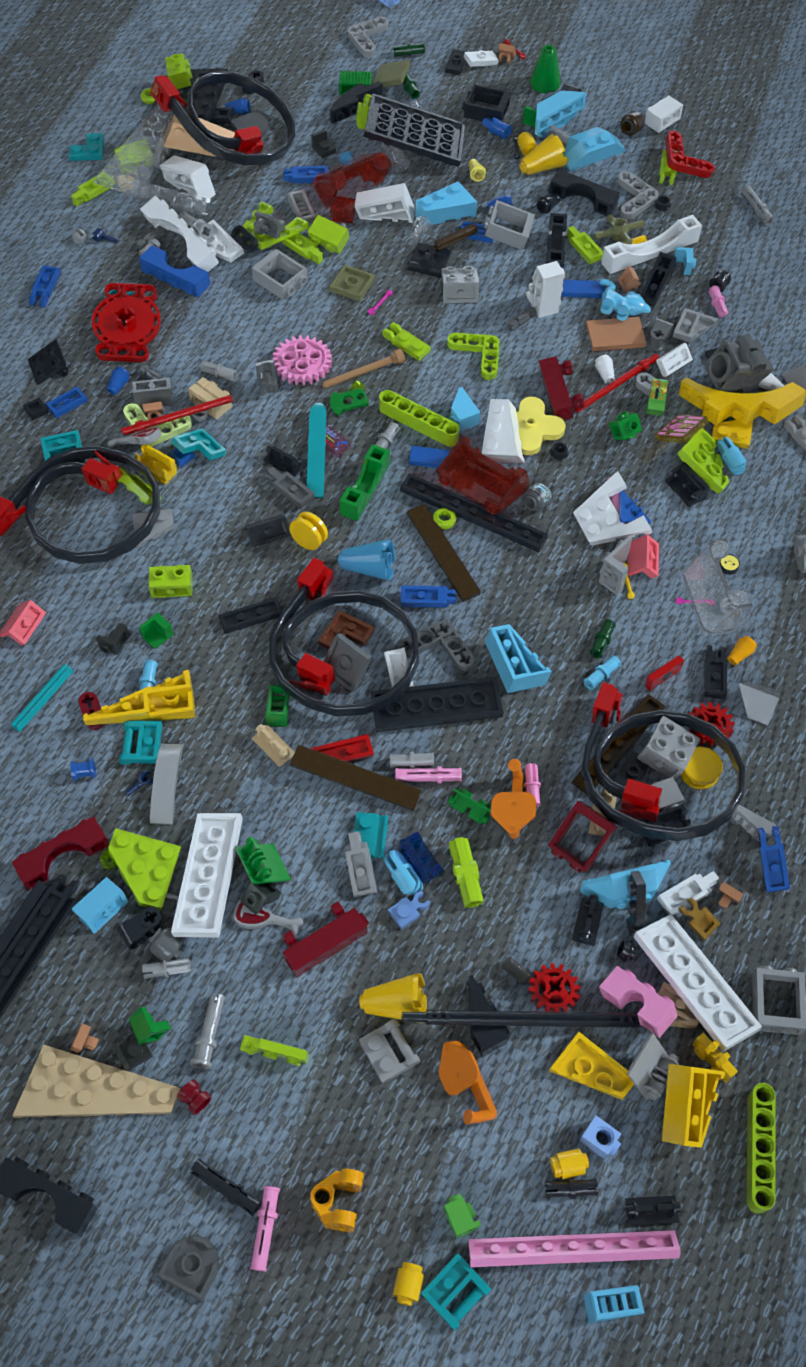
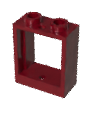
M577 801L547 846L552 849L551 853L562 860L564 857L570 861L569 866L577 872H588L618 829V826L584 802ZM579 814H582L606 831L586 863L560 845V842Z

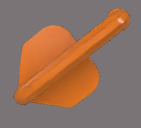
M512 759L508 763V768L513 773L512 792H500L493 797L491 816L508 832L511 839H517L520 830L536 816L537 802L533 794L523 792L524 776L521 762L518 759Z
M460 1041L445 1042L439 1066V1077L445 1091L449 1095L454 1096L470 1087L480 1111L476 1112L470 1109L466 1110L463 1114L464 1123L470 1125L471 1123L475 1124L495 1119L497 1110L473 1053Z

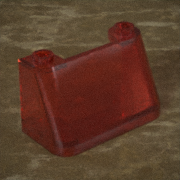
M381 152L361 154L317 174L313 180V187L325 208L328 209L335 205L334 198L337 196V191L342 190L347 181L361 176L364 183L372 181L375 186H378L385 180L392 167V163L388 156Z
M463 435L437 468L438 481L442 485L450 486L485 506L490 513L499 514L529 488L528 473L521 467H518L516 471L513 467L509 470L481 454L480 448L477 447L475 449L471 447V439Z

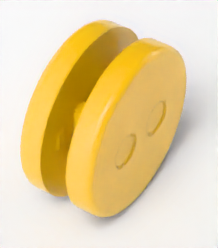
M302 512L290 523L289 529L293 539L307 550L318 549L328 538V530L325 524L313 513Z
M696 747L686 769L680 776L688 786L694 789H709L717 783L722 773V760L712 749Z

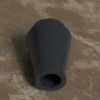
M553 194L539 198L536 204L538 211L542 214H548L560 203V196Z

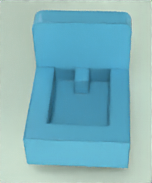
M676 247L674 257H676L677 262L683 263L684 275H691L692 269L696 267L693 248Z

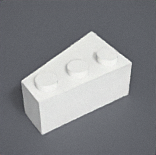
M174 155L160 165L165 180L179 190L181 188L186 190L189 197L194 196L198 199V203L203 204L216 195L209 176V170L205 164Z
M405 183L357 192L355 209L360 219L382 221V218L392 219L394 222H398L399 219L408 220V223H413L415 208Z
M557 261L537 266L532 277L534 281L529 284L530 291L525 293L532 307L536 308L538 318L559 312L565 272Z
M509 399L490 400L481 454L490 462L525 463L522 456L516 408Z

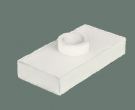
M480 50L478 52H465L464 58L470 67L497 65L499 61L493 51Z
M683 343L657 359L656 362L662 376L666 377L693 359L687 343Z
M405 648L384 652L392 687L404 677L409 666Z

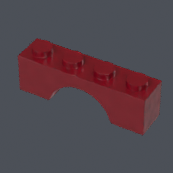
M93 816L89 819H83L77 826L69 830L60 832L57 837L40 843L37 848L30 852L20 854L11 863L27 891H30L38 880L42 883L49 880L48 872L50 865L62 853L80 851L90 857L110 844Z

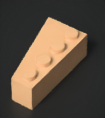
M173 114L165 135L164 146L166 148L215 156L203 149L186 132ZM199 118L200 122L213 133L227 138L234 137L235 132Z

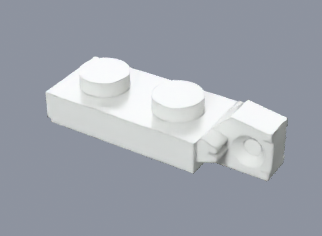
M714 871L704 877L701 874H694L660 894L657 900L668 915L674 916L679 913L678 908L680 906L685 908L690 906L686 901L687 898H693L698 902L712 892L710 887L715 885L719 878Z

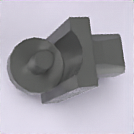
M256 211L254 214L256 217L254 222L256 233L260 235L266 234L275 239L280 238V232L285 230V221L276 219L270 214Z
M268 359L258 360L255 363L260 394L265 395L268 392H279L274 361Z

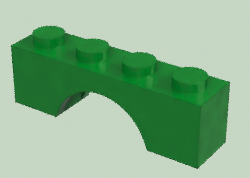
M374 444L371 445L364 457L358 480L353 487L348 486L339 500L340 515L355 521L360 519L390 466V450Z

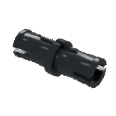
M568 1178L567 1181H545V1187L547 1188L545 1190L546 1198L569 1197V1199H575L576 1196H598L596 1178L587 1180Z

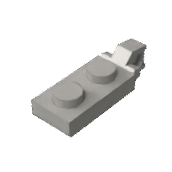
M360 832L348 833L350 845L346 846L347 852H345L353 896L358 897L377 893L367 842L362 843Z

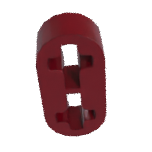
M85 692L80 695L78 703L82 715L86 713L90 715L101 710L96 694ZM88 699L91 700V708H88L86 704V700ZM104 724L86 726L90 730H99Z

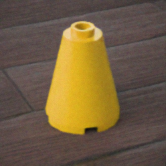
M554 133L550 134L525 155L519 164L522 173L530 175L566 166L568 159L567 156H563L565 148L557 135L554 136Z
M415 973L365 989L359 997L360 1008L364 1009L366 1014L401 1020L402 1012H426L427 998L421 988L425 987L422 974Z

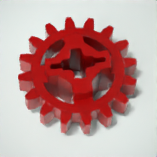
M709 702L708 706L700 703L699 708L693 707L692 713H689L715 725L728 738L734 732L735 722L731 721L733 715L726 714L727 708L721 710L719 703L716 707L712 706V702ZM689 729V732L699 737L702 746L705 742L709 744V747H712L715 743L710 737Z
M551 963L549 969L545 965H541V973L535 970L533 973L534 978L529 980L531 987L528 988V993L534 994L530 1002L538 1003L537 1010L543 1007L545 1012H559V1010L568 1012L567 1006L571 1009L575 1007L574 1001H578L580 996L576 993L579 992L580 985H574L578 977L570 976L571 969L565 972L563 971V964H560L559 968H555L554 963ZM566 983L569 986L570 994H568V991L565 989ZM539 984H540V987L543 989V995H542V996H541L540 993H539V989H538V985H539ZM559 985L558 991L555 990L549 994L550 988L553 989Z

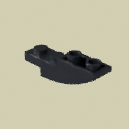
M378 81L365 87L361 83L345 92L330 108V122L333 124L357 114L358 103H363L366 94L372 96L373 93L382 96V84Z

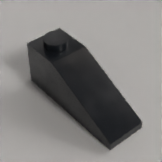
M663 252L659 253L640 295L648 305L655 307L677 266L676 257Z

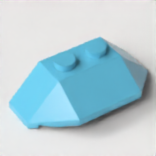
M559 91L538 103L536 108L535 134L544 138L548 135V130L553 131L550 129L552 125L561 128L568 124L577 115L579 110L582 111L584 109L586 93Z
M595 127L569 137L563 154L568 159L565 167L569 171H573L626 152V149L619 139L610 132Z
M665 860L584 880L581 883L580 891L588 897L590 895L599 897L598 901L604 903L608 908H627V901H630L627 882L630 881L632 871H639L646 884L647 903L654 897L671 863L670 860Z

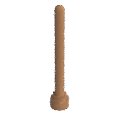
M400 348L394 350L389 357L326 380L322 383L323 388H329L391 363L402 364L405 362L404 353Z

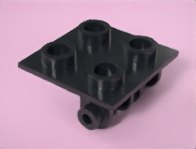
M57 339L28 358L37 385L55 373L62 377L68 375L69 370L66 367L67 364Z

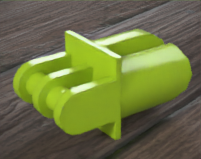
M369 94L364 96L363 103H358L356 125L359 129H365L371 99Z

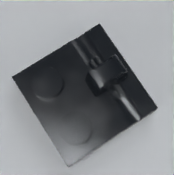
M418 242L408 264V270L441 278V270L446 267L451 256V250L444 248L437 250L432 245Z

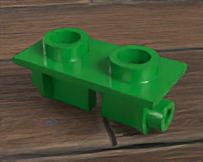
M462 787L460 791L453 788L457 793L455 796L451 795L448 799L450 807L463 814L469 807L471 810L467 816L480 825L482 823L486 825L490 819L487 815L491 812V805L482 799L479 802L471 798L473 794Z

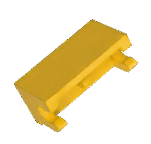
M145 444L141 446V456L135 453L134 458L148 467L153 478L166 485L176 475L175 460L155 448Z

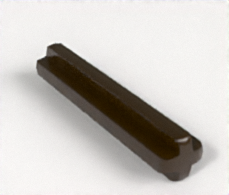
M470 224L434 241V248L441 250L478 232V227L475 224Z

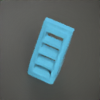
M638 1285L590 1291L584 1295L589 1323L644 1314ZM627 1293H630L633 1309L628 1307ZM616 1295H619L622 1306L621 1311H619ZM605 1297H609L612 1312H608Z

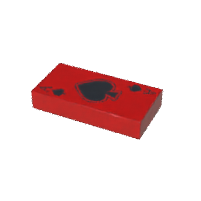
M679 655L648 675L645 687L649 691L653 690L681 671L685 660Z

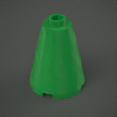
M545 45L541 48L529 83L532 89L539 93L555 92L561 85L557 49L552 45Z

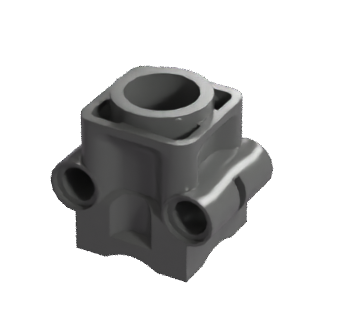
M749 334L739 337L736 342H723L705 364L706 370L717 390L741 394L753 393L759 383L774 370L770 361L764 355L760 342L753 340Z

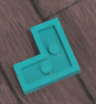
M103 133L87 134L86 145H69L70 161L103 160Z
M203 428L172 438V444L183 454L199 450L211 461L225 456L226 449Z

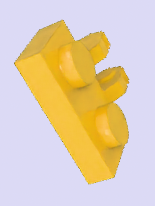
M703 1032L693 1042L694 1052L701 1060H706L710 1064L711 1070L725 1072L723 1078L725 1083L738 1072L728 1061L731 1057L728 1052L722 1054L718 1049L720 1043L717 1040L712 1042Z

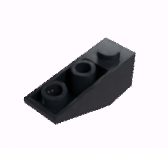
M473 975L469 976V1010L497 1011L493 1002H488L484 996L485 989L479 980L476 981ZM470 1025V1037L482 1057L508 1043L510 1032L507 1026Z

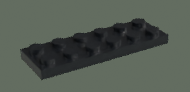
M496 677L408 687L391 704L373 711L376 732L502 718L503 709ZM390 689L370 691L371 699L387 693Z

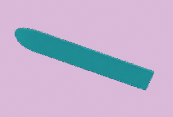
M322 403L314 404L309 414L307 487L314 492L315 498H324L327 416L325 406Z

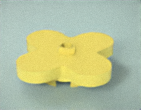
M537 397L524 398L520 402L519 411L516 412L519 437L522 444L521 449L524 455L538 453L543 441L558 440L565 433V422L560 417L545 415L544 402Z

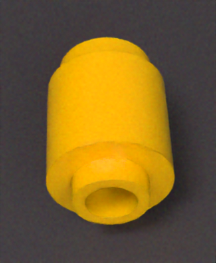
M522 132L518 136V145L524 156L537 146L532 134L529 132Z
M580 1148L556 1153L554 1157H550L554 1178L560 1177L563 1180L585 1175L586 1169L589 1168L587 1154L585 1152L582 1153Z
M402 1262V1267L398 1268L392 1294L397 1297V1303L412 1306L413 1302H418L424 1278L422 1274L423 1267Z

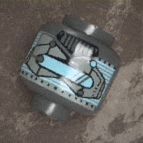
M542 483L532 485L523 494L525 507L533 512L541 511L552 501L551 491Z

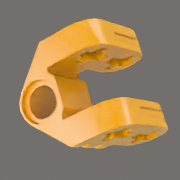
M341 1169V1172L335 1171L312 1189L310 1202L325 1228L349 1233L354 1232L356 1213L341 1209H334L333 1212L331 1210L335 1189L356 1193L361 1192L364 1179L363 1172L353 1169ZM318 1192H326L329 1196V1201L325 1204L317 1203L314 1197Z

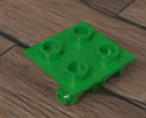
M249 837L245 840V845L235 847L252 884L291 880L273 843L258 844L257 839Z

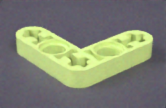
M131 403L124 407V416L129 425H133L140 420H148L137 404ZM131 411H133L134 413H136V417H135V418H134L133 414L131 413ZM190 416L153 426L159 427L161 431L164 428H169L171 431L168 433L161 432L162 435L156 441L147 445L155 446L190 430L192 427Z

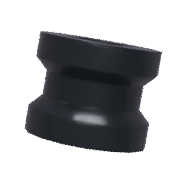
M718 270L709 281L710 288L718 286L720 292H723L731 282L730 274L725 270Z

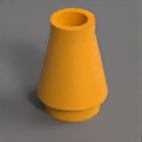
M749 636L739 638L727 660L734 666H737L738 663L755 652L756 642Z

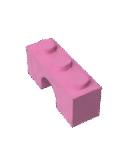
M616 966L599 986L602 997L620 1010L631 1001L643 1003L644 1006L637 1014L640 1025L658 1038L663 1035L677 1018L675 1003L667 996L661 997L650 984L638 981L636 976L628 969L623 970Z

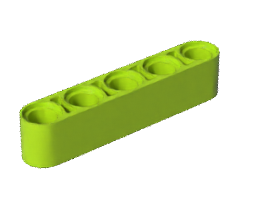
M385 390L380 393L379 410L381 413L446 446L453 447L458 444L460 427L457 423L393 391Z
M767 1083L757 1084L748 1094L747 1205L756 1214L767 1212L775 1204L776 1095L773 1087ZM756 1092L763 1093L766 1097V1102L760 1101L756 1096ZM756 1117L763 1118L766 1122V1127L759 1126L756 1122ZM756 1142H760L766 1147V1153H761L757 1150ZM756 1168L764 1170L766 1180L760 1179L757 1176ZM756 1194H760L765 1198L766 1206L763 1207L757 1203Z

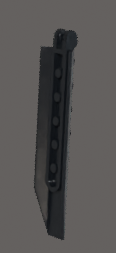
M63 874L58 875L51 887L38 880L0 936V1019L77 902L76 898H71L78 887L77 881H70L64 892H59L66 881V876Z

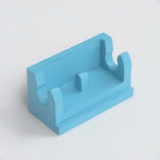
M106 877L72 908V911L95 934L129 901L123 891Z

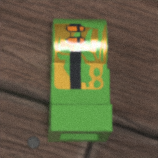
M652 379L646 414L663 415L668 380Z

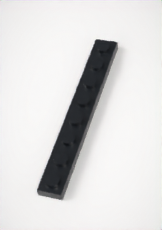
M409 473L400 486V492L439 509L446 508L453 511L459 518L540 553L548 539V533Z

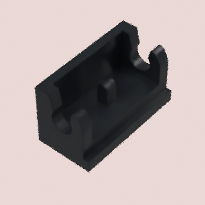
M683 462L669 472L671 476L665 482L688 507L706 499L709 486L686 462Z
M684 804L659 812L656 822L646 819L641 821L651 825L673 828L691 825V820L685 819L686 808ZM643 836L649 847L667 841Z

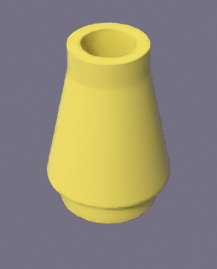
M471 159L468 162L470 177L472 180L480 182L485 178L486 169L476 159Z

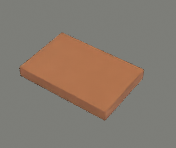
M628 317L625 321H620L617 318L586 321L592 351L646 347V339L639 317Z

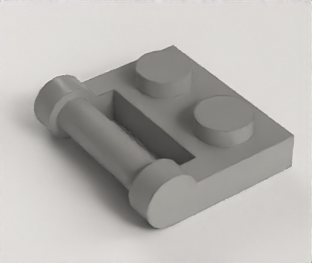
M397 1019L390 1020L384 1026L359 1039L361 1047L382 1084L420 1063L417 1054L414 1055L400 1031V1024ZM392 1034L406 1059L404 1062L399 1063L384 1035Z

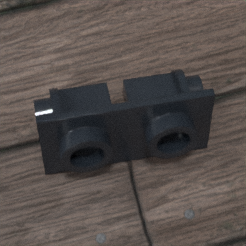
M268 445L266 448L268 454L263 461L284 472H289L294 477L306 465V463L300 461V458L276 448L275 445Z
M590 895L587 899L581 898L572 941L595 946L604 903L598 901L599 897Z
M676 1195L625 1198L628 1226L680 1223L679 1213L681 1212L680 1202H677Z

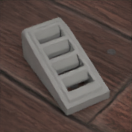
M304 189L288 193L287 200L296 217L306 221L316 218Z
M741 805L737 807L732 815V818L758 842V828H764L767 843L772 835V826H777Z

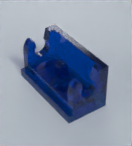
M419 832L399 840L400 851L407 862L411 864L423 885L444 873L441 865L437 863Z

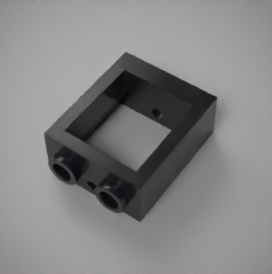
M474 84L472 89L468 91L467 100L463 102L462 110H464V117L483 121L484 118L493 119L495 117L503 121L510 106L511 92ZM475 101L498 105V107L494 109L474 103Z

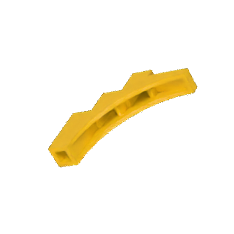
M686 377L681 380L679 395L703 411L702 417L714 425H718L730 416L744 425L758 416L775 425L803 406L806 390L791 382L781 388L767 392L741 394L712 389Z

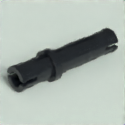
M200 1158L192 1166L190 1173L224 1195L230 1204H236L251 1216H254L258 1211L262 1201L245 1191L244 1186L235 1184Z

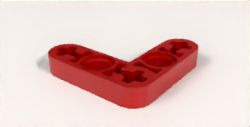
M669 131L665 138L669 168L703 178L711 177L715 170L714 165L705 160L685 156L681 134L677 131Z

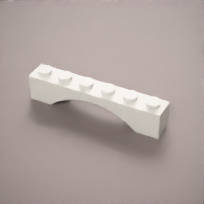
M154 196L140 208L145 218L155 228L161 226L185 238L187 257L193 266L195 265L209 272L219 263L215 257L217 255L216 251L211 246L207 247L205 240L201 236L198 238L195 230L192 227L188 228V224L183 218L179 219L178 214L173 209L169 210L168 204L163 199L160 201Z
M694 215L679 219L664 233L647 242L632 245L617 242L604 247L601 263L612 274L626 269L628 266L631 267L658 257L660 252L669 253L674 251L676 247H685L696 243L699 240L702 225Z

